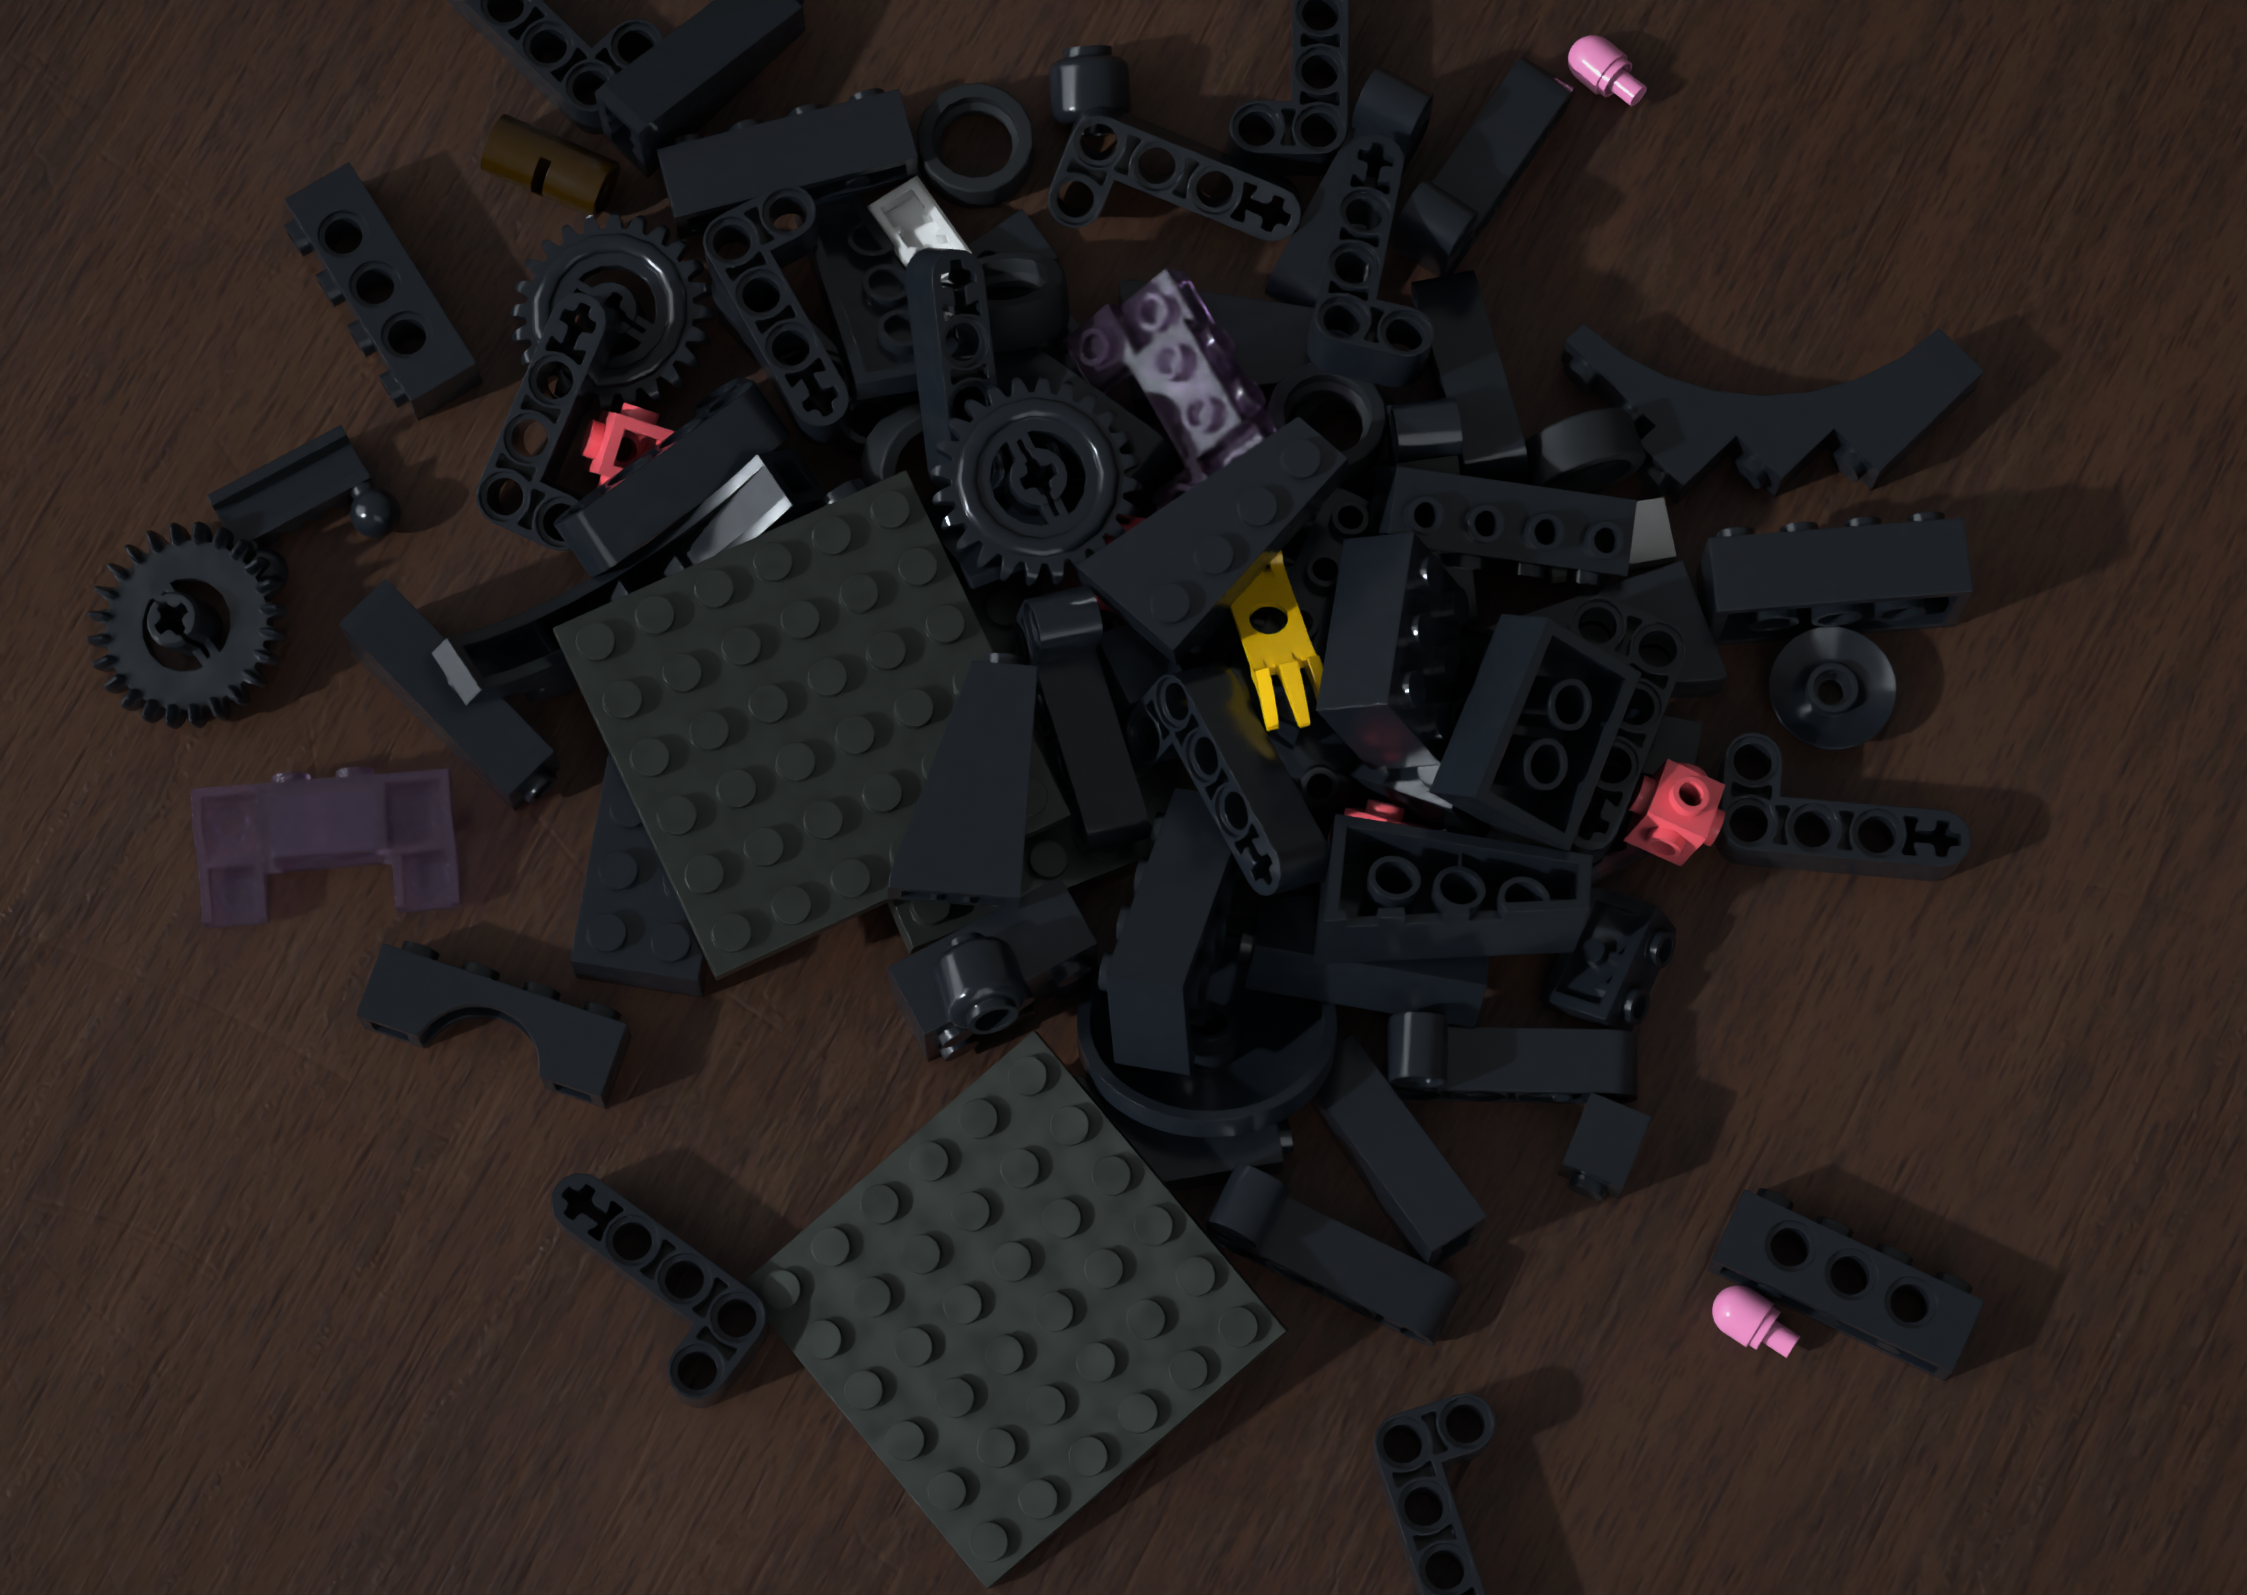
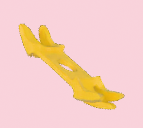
M1281 550L1268 564L1269 568H1265L1229 607L1250 665L1251 677L1258 692L1267 731L1279 729L1271 676L1277 675L1280 679L1299 728L1310 726V718L1300 669L1305 668L1317 702L1323 671L1320 656H1317L1290 585ZM1262 607H1274L1286 615L1288 622L1281 631L1274 634H1264L1252 627L1250 617L1256 610Z

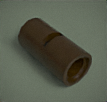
M508 114L502 115L493 127L484 147L480 165L481 171L585 216L593 215L595 219L601 216L608 205L620 172L619 162Z

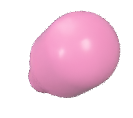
M1588 35L1577 40L1571 47L1568 55L1569 69L1573 76L1592 92L1601 94L1605 98L1615 93L1631 107L1642 99L1647 87L1630 74L1632 63L1627 60V55L1610 41L1598 35Z
M1733 1285L1727 1287L1714 1300L1712 1315L1715 1324L1722 1332L1745 1347L1749 1345L1757 1350L1760 1344L1764 1343L1787 1358L1801 1337L1777 1321L1781 1311L1773 1307V1302L1747 1286Z

